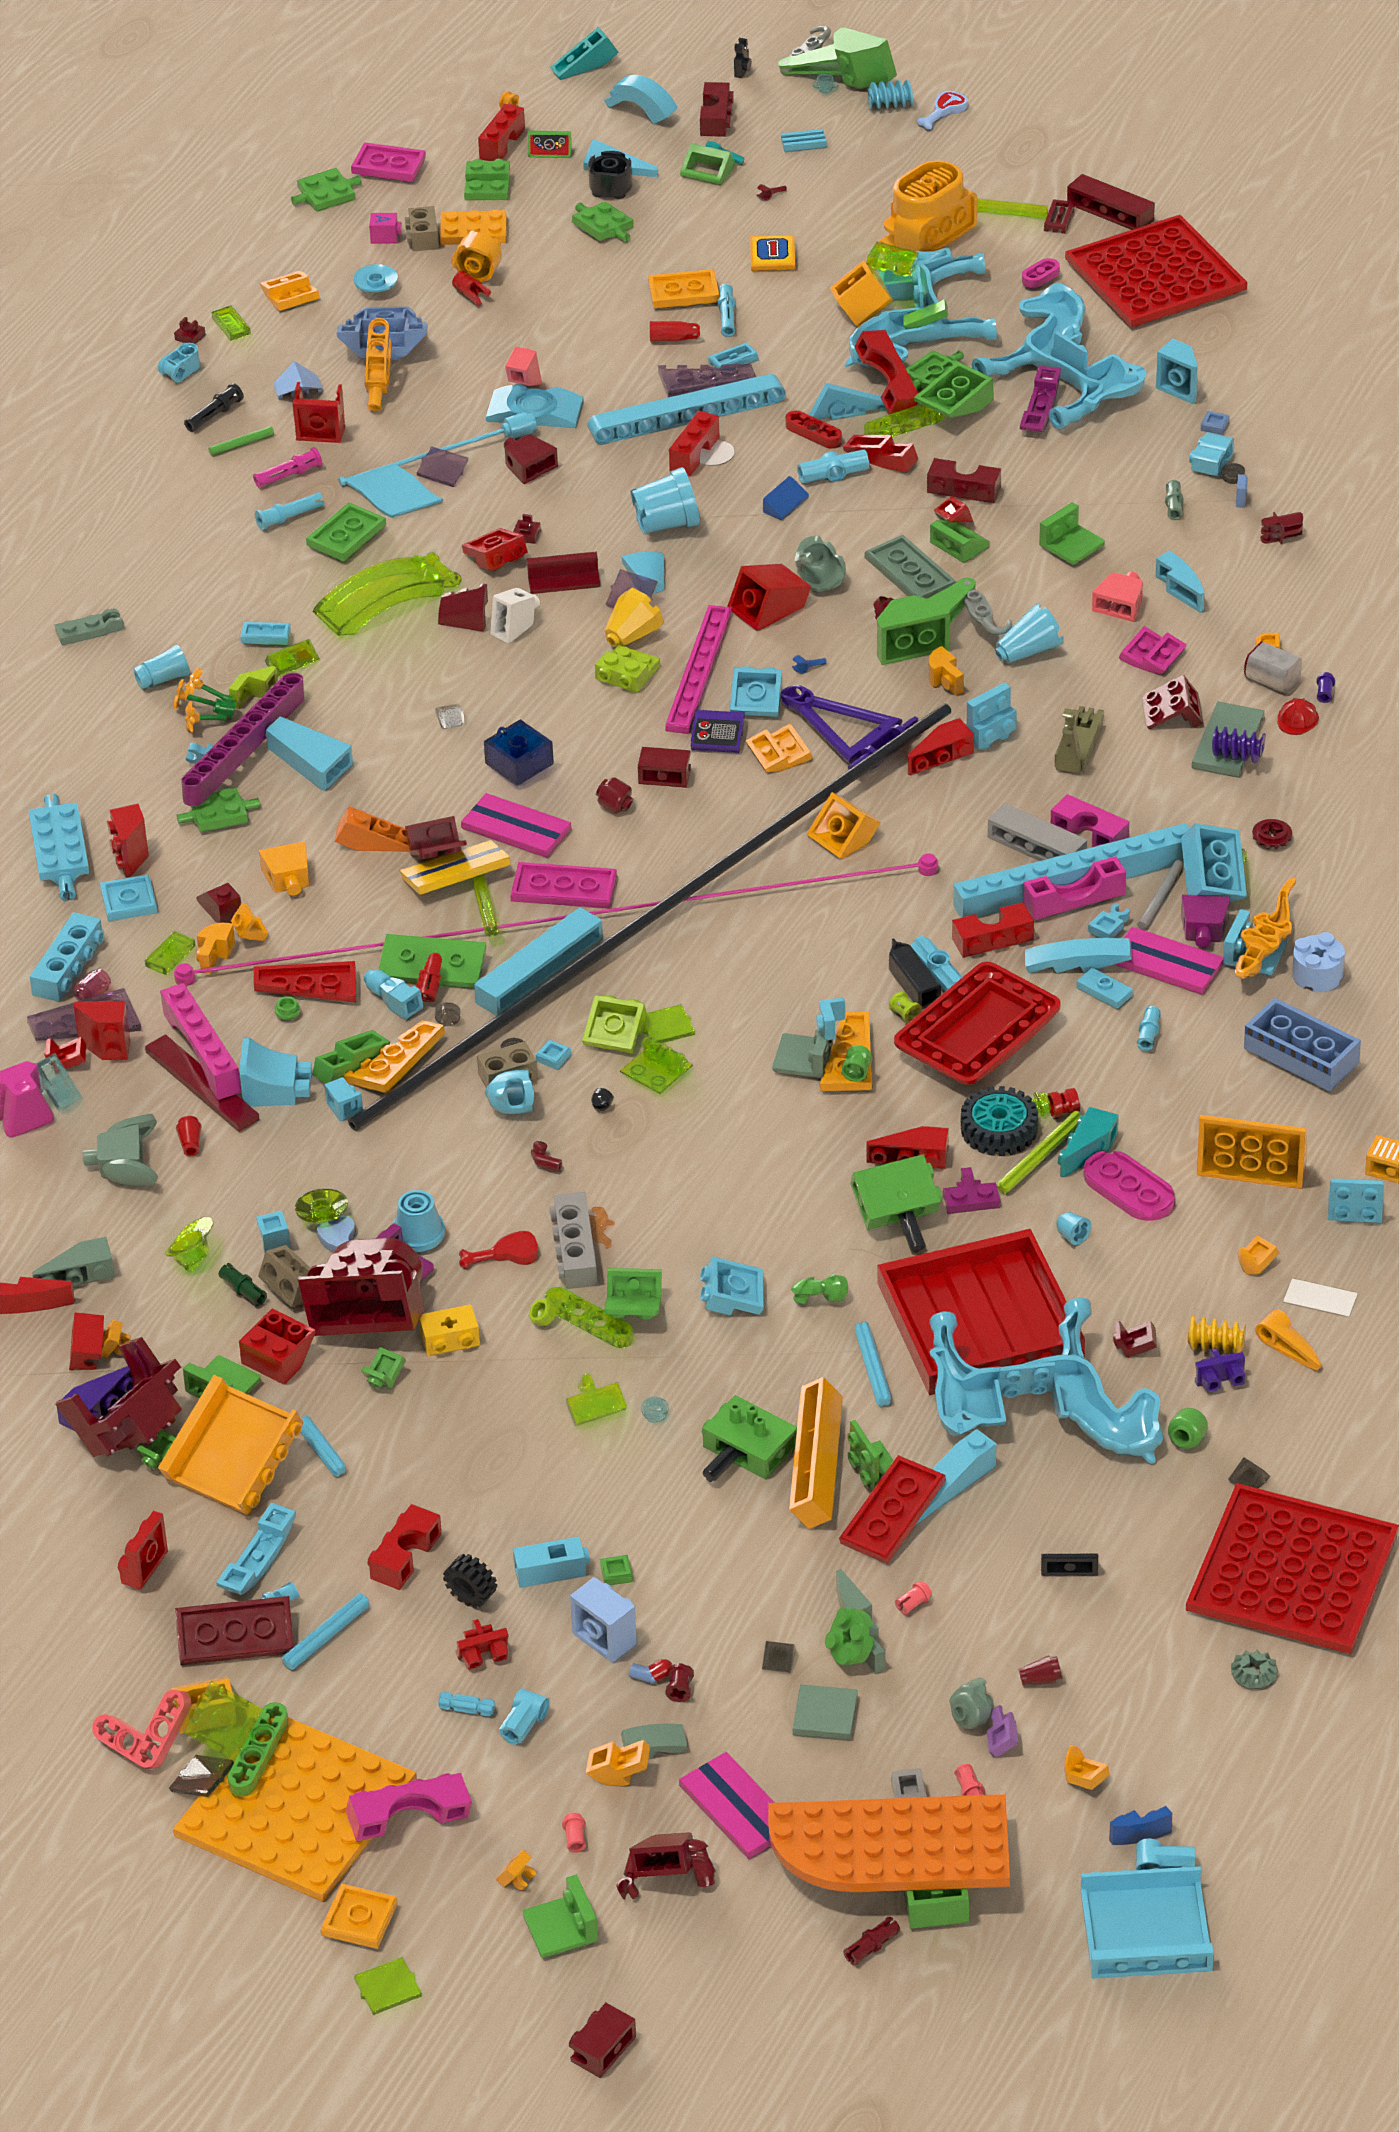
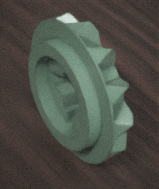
M1245 1649L1244 1653L1236 1655L1234 1662L1231 1663L1233 1678L1239 1684L1248 1688L1268 1686L1277 1676L1276 1660L1271 1659L1268 1652L1261 1654L1258 1649L1254 1653H1250ZM1250 1664L1259 1667V1674L1257 1670L1255 1671L1254 1668H1250Z

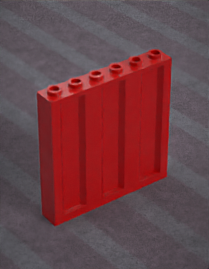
M1031 1228L877 1265V1284L929 1395L935 1394L938 1379V1366L930 1356L931 1349L935 1348L934 1333L931 1330L930 1319L933 1315L940 1312L955 1314L958 1323L953 1332L956 1351L965 1363L974 1368L1019 1365L1041 1358L1062 1355L1063 1340L1059 1335V1325L1066 1318L1064 1305L1067 1301ZM1080 1331L1081 1348L1085 1358V1338L1082 1331Z

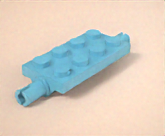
M49 794L44 797L45 807L28 809L40 881L50 879L55 882L59 887L60 899L67 901L66 894H69L70 900L75 898L76 893L73 884L79 875L89 874V866L78 803L60 805L59 796L52 794L53 801H51Z

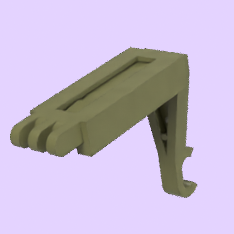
M1079 706L1078 710L1065 708L1062 716L1065 718V725L1062 731L1063 736L1055 753L1056 770L1077 774L1085 772L1103 727L1104 710L1098 709V712L1094 715V708L1090 707L1087 712L1084 706Z

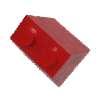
M783 564L741 566L727 607H730L735 615L756 631L761 630L803 608L806 604L811 585Z

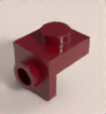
M1120 1321L1114 1323L1115 1333L1112 1335L1113 1342L1116 1348L1121 1349L1127 1358L1157 1348L1156 1327L1151 1321L1127 1330Z

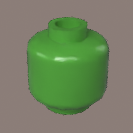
M1184 1408L1177 1412L1170 1421L1168 1435L1175 1445L1185 1449L1194 1448L1206 1435L1208 1422L1200 1411L1194 1408Z

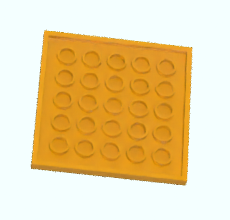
M288 1717L287 1727L253 1792L247 1796H236L230 1792L228 1784V1774L248 1737L247 1735L173 1828V1833L179 1839L324 1902L372 1839L355 1840L346 1814L349 1796L359 1791L370 1792L379 1790L388 1785L399 1786L408 1784L413 1780H417L415 1771ZM270 1718V1725H272L274 1718ZM264 1734L258 1736L256 1740L267 1742L272 1737ZM250 1756L245 1760V1762L249 1764L257 1763L260 1760V1758L257 1756Z

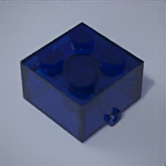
M521 719L506 728L501 726L496 734L484 740L485 764L516 786L554 764L553 742Z

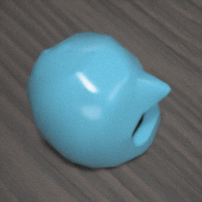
M513 1070L497 1075L485 1090V1095L491 1107L501 1113L510 1115L533 1111L534 1088L530 1081L529 1070Z

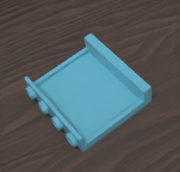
M1201 1866L1081 1874L1080 1893L1092 1979L1213 1971L1214 1952L1213 1945L1209 1941L1201 1888Z

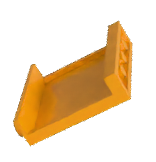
M213 1375L158 1469L167 1480L248 1516L251 1510L259 1504L263 1490L266 1485L272 1482L276 1468L286 1458L289 1446L294 1438H297L301 1433L304 1422L296 1410H292L291 1413L228 1386L223 1378Z

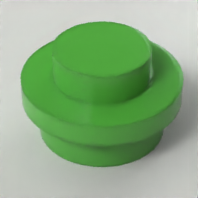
M282 997L277 1001L275 1014L281 1019H293L300 1014V1005L293 997Z

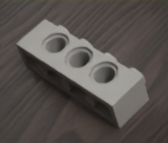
M586 1192L554 1195L555 1206H550L551 1222H557V1225H552L554 1241H559L558 1244H555L556 1259H562V1262L557 1263L559 1279H565L566 1289L598 1285Z

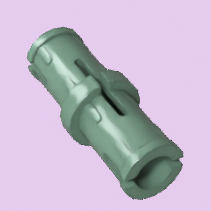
M1170 480L1168 484L1166 483L1167 494L1165 496V504L1168 506V517L1171 520H1178L1181 518L1180 516H1183L1182 504L1184 499L1181 494L1180 482Z

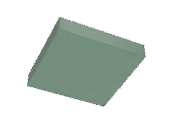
M800 1684L793 1723V1735L851 1740L858 1690Z

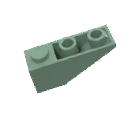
M107 1237L77 1243L33 1271V1278L72 1281L73 1286L114 1278L113 1260Z

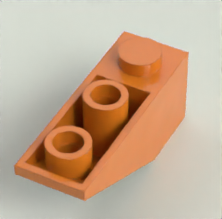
M349 806L337 825L335 842L356 851L410 852L405 828Z

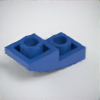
M1164 1806L1156 1811L1148 1812L1142 1818L1135 1810L1125 1815H1120L1110 1822L1109 1841L1112 1845L1136 1844L1143 1839H1156L1172 1832L1173 1813L1167 1806Z

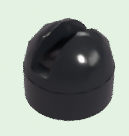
M605 1088L595 1089L591 1097L593 1107L599 1111L606 1110L614 1100L613 1094Z

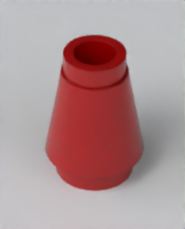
M184 1116L178 1120L176 1125L183 1153L187 1156H194L199 1152L202 1125L198 1118L194 1116Z

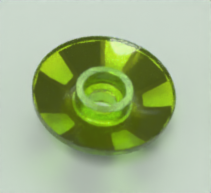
M334 1189L312 1190L302 1195L295 1204L297 1216L310 1223H325L335 1220L343 1215L348 1208L347 1197L342 1192Z

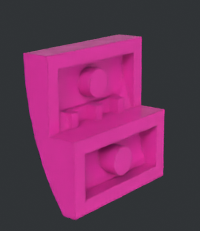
M1144 626L1123 649L1119 659L1139 669L1163 674L1182 653L1187 644L1168 632L1161 637Z

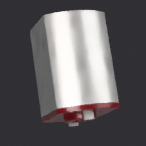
M1262 641L1247 654L1244 663V675L1246 678L1283 694H1286L1299 681L1302 672V659Z

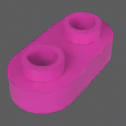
M1046 258L1028 267L1022 272V284L1030 289L1042 286L1059 275V262L1055 259Z

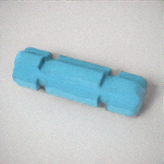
M441 1692L438 1700L439 1708L451 1710L452 1707L454 1711L470 1714L481 1712L480 1715L489 1717L493 1716L495 1711V1701L493 1699L483 1698L481 1701L480 1697L462 1694L453 1696V1693Z

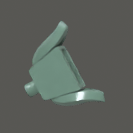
M146 1114L124 1119L115 1123L106 1132L100 1133L97 1136V1149L83 1150L82 1152L84 1166L98 1164L101 1177L108 1178L121 1185L154 1186L158 1176L151 1168L143 1164L142 1141L153 1131L157 1124L154 1115Z

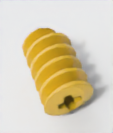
M1192 1315L1188 1328L1187 1342L1188 1344L1190 1342L1191 1349L1195 1351L1201 1343L1203 1352H1207L1212 1345V1349L1216 1348L1218 1352L1223 1347L1224 1354L1229 1355L1232 1348L1234 1353H1239L1244 1349L1246 1324L1243 1330H1240L1238 1321H1235L1233 1327L1229 1328L1227 1320H1224L1221 1327H1218L1216 1318H1213L1211 1324L1207 1325L1206 1317H1202L1200 1323L1196 1324L1195 1315Z

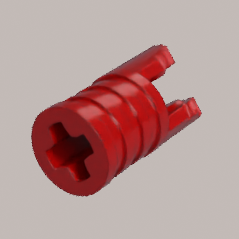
M459 271L452 280L453 287L478 306L482 303L477 296L479 292L485 296H489L492 293L490 289L466 271Z
M431 953L427 958L424 969L419 972L415 987L420 989L422 1001L434 1002L437 997L442 978L439 974L442 965L440 953Z

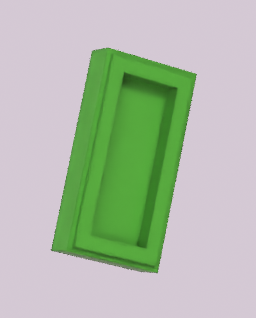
M945 299L904 315L905 330L919 328L947 317L948 305Z

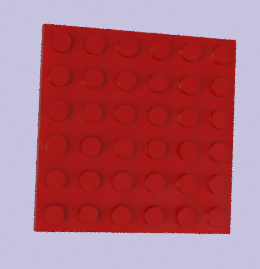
M1181 215L1065 251V259L1130 327L1139 326L1143 323L1247 290L1248 282Z
M1236 1483L1186 1601V1611L1351 1654L1399 1533V1525Z

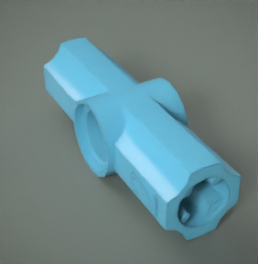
M865 450L841 455L832 451L825 453L821 459L799 463L797 471L801 483L826 478L836 482L843 479L846 474L869 469V460Z
M922 935L915 938V941L910 945L944 991H947L963 977L950 963L949 953L939 950L929 938H925Z

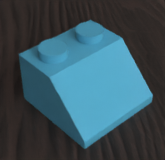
M1171 339L1157 351L1156 389L1195 404L1198 365L1192 346Z

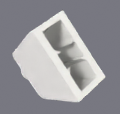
M514 588L494 595L490 635L508 644L533 625L534 609L540 605L539 598L520 588Z

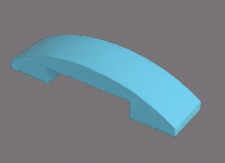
M270 1503L258 1521L259 1530L235 1564L229 1563L217 1580L216 1585L240 1595L249 1591L266 1573L281 1550L293 1525L296 1511Z

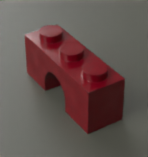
M704 82L703 106H701L700 136L726 137L727 128H731L732 104H734V91H730V83Z
M934 458L927 473V493L995 503L1001 489V468L979 465L974 473L960 474L956 471V461Z

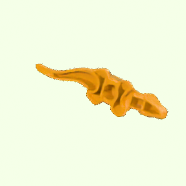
M1296 878L1289 879L1281 888L1277 898L1276 910L1271 915L1266 912L1255 915L1253 917L1255 927L1253 929L1247 928L1241 932V938L1244 940L1247 950L1244 955L1240 956L1236 964V977L1244 979L1247 976L1253 977L1258 974L1262 967V960L1278 949L1282 940L1292 933L1288 896L1296 884Z

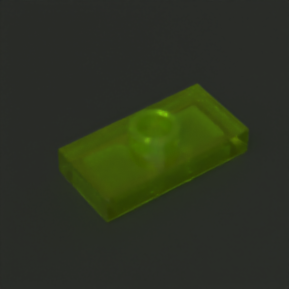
M174 931L145 959V966L166 975L196 946L195 939Z

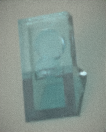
M55 1053L36 1063L38 1065L42 1094L47 1092L58 1112L82 1098Z

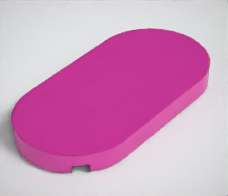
M1100 1151L1094 1153L1086 1160L1083 1175L1087 1185L1130 1216L1140 1220L1153 1221L1164 1218L1172 1212L1175 1205L1172 1186L1127 1154L1120 1151H1113V1153Z

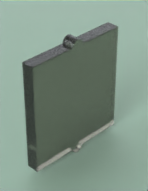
M195 1755L185 1769L180 1771V1775L171 1784L169 1789L174 1793L209 1797L216 1787L224 1782V1777L231 1770L234 1761Z

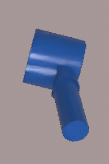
M797 655L793 658L797 665L792 666V668L800 674H804L808 671L809 667L826 664L827 661L826 658L805 660L800 655Z

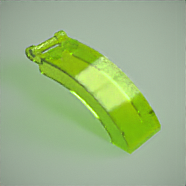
M430 552L426 556L415 555L413 557L391 559L365 568L340 583L313 608V613L338 636L355 635L365 623L384 610L412 599L441 596L445 588L457 587L461 583L462 577L457 572H452L443 564L435 552Z

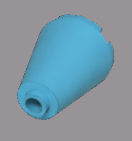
M1040 603L1034 605L996 643L995 653L1000 661L1011 663L1063 644V636L1059 638L1057 633L1061 629L1054 616L1046 607L1041 609Z

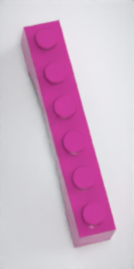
M182 983L160 990L164 1016L172 1029L179 1028L190 1043L203 1068L209 1087L216 1098L220 1100L241 1093L238 1066L186 985Z

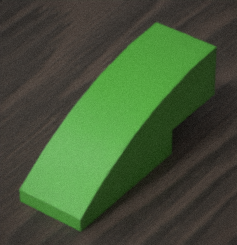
M374 1030L337 1041L334 1051L315 1057L312 1075L325 1084L342 1077L344 1078L343 1075L349 1070L355 1072L361 1068L360 1063L365 1059L373 1060L380 1055V1049L390 1045V1041Z

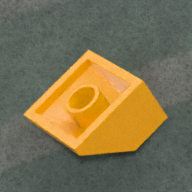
M832 792L807 832V835L837 857L844 859L867 845L881 822L865 810Z

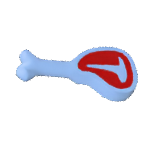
M944 91L935 100V111L926 118L917 119V123L919 126L931 130L933 123L939 118L965 111L968 108V99L958 92Z

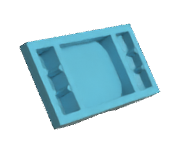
M522 384L501 387L493 392L486 415V422L504 423V418L526 412L534 415L538 426L576 428L583 404V396L560 387L547 390L530 389Z

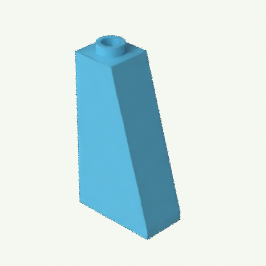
M279 717L266 729L268 749L323 791H326L353 765L352 747L347 743L283 717Z

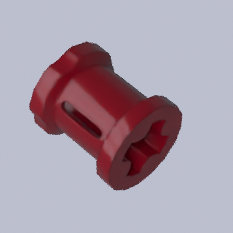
M682 1663L671 1666L668 1673L670 1684L666 1686L665 1691L666 1696L674 1702L689 1700L691 1696L689 1686L695 1673L693 1668Z

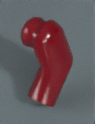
M534 1142L531 1156L538 1167L559 1172L562 1167V1160L548 1155L546 1151L548 1146L545 1142Z

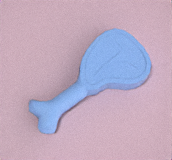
M341 1215L331 1221L324 1219L317 1224L319 1241L332 1252L340 1244L350 1241L355 1235L354 1221L348 1216Z

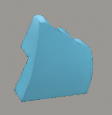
M638 552L622 556V564L631 574L633 585L638 591L648 596L664 590L663 553Z

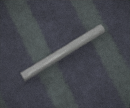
M1180 860L1174 862L1137 923L1140 929L1144 930L1147 928L1182 870L1184 864Z

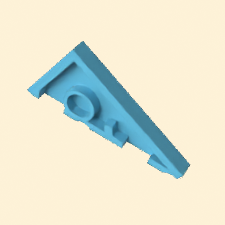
M592 140L583 162V168L588 170L589 159L594 155L595 158L601 156L603 151H622L600 141ZM622 152L627 159H631L632 175L658 177V167Z
M825 383L809 415L817 419L830 417L831 420H837L842 417L848 418L865 415V411L878 409L879 412L887 411L880 398L881 396Z

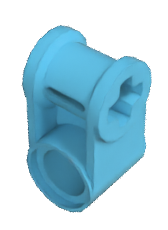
M194 343L180 345L176 350L160 360L158 364L159 373L169 375L175 382L183 381L187 376L200 369L198 347Z

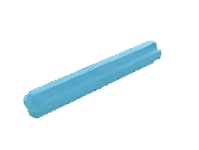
M858 1322L855 1325V1333L876 1403L881 1407L884 1405L888 1406L891 1403V1394L870 1325L867 1322Z
M358 1593L282 1657L284 1666L294 1670L369 1607V1599L362 1593Z

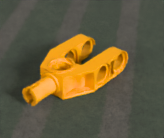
M383 318L372 320L368 329L365 387L367 393H369L367 408L371 411H380L382 409V393L387 394L390 380L392 344L389 338V324ZM379 325L386 328L381 334L375 333L373 329ZM376 345L382 346L384 350L376 349Z

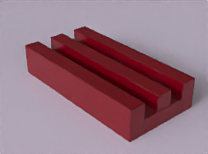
M1053 199L1044 223V231L1048 232L1049 228H1051L1054 233H1057L1059 229L1062 234H1066L1074 211V202ZM1057 206H1061L1056 221L1053 223L1052 220ZM1066 207H1068L1063 223L1061 224V220L1065 212Z

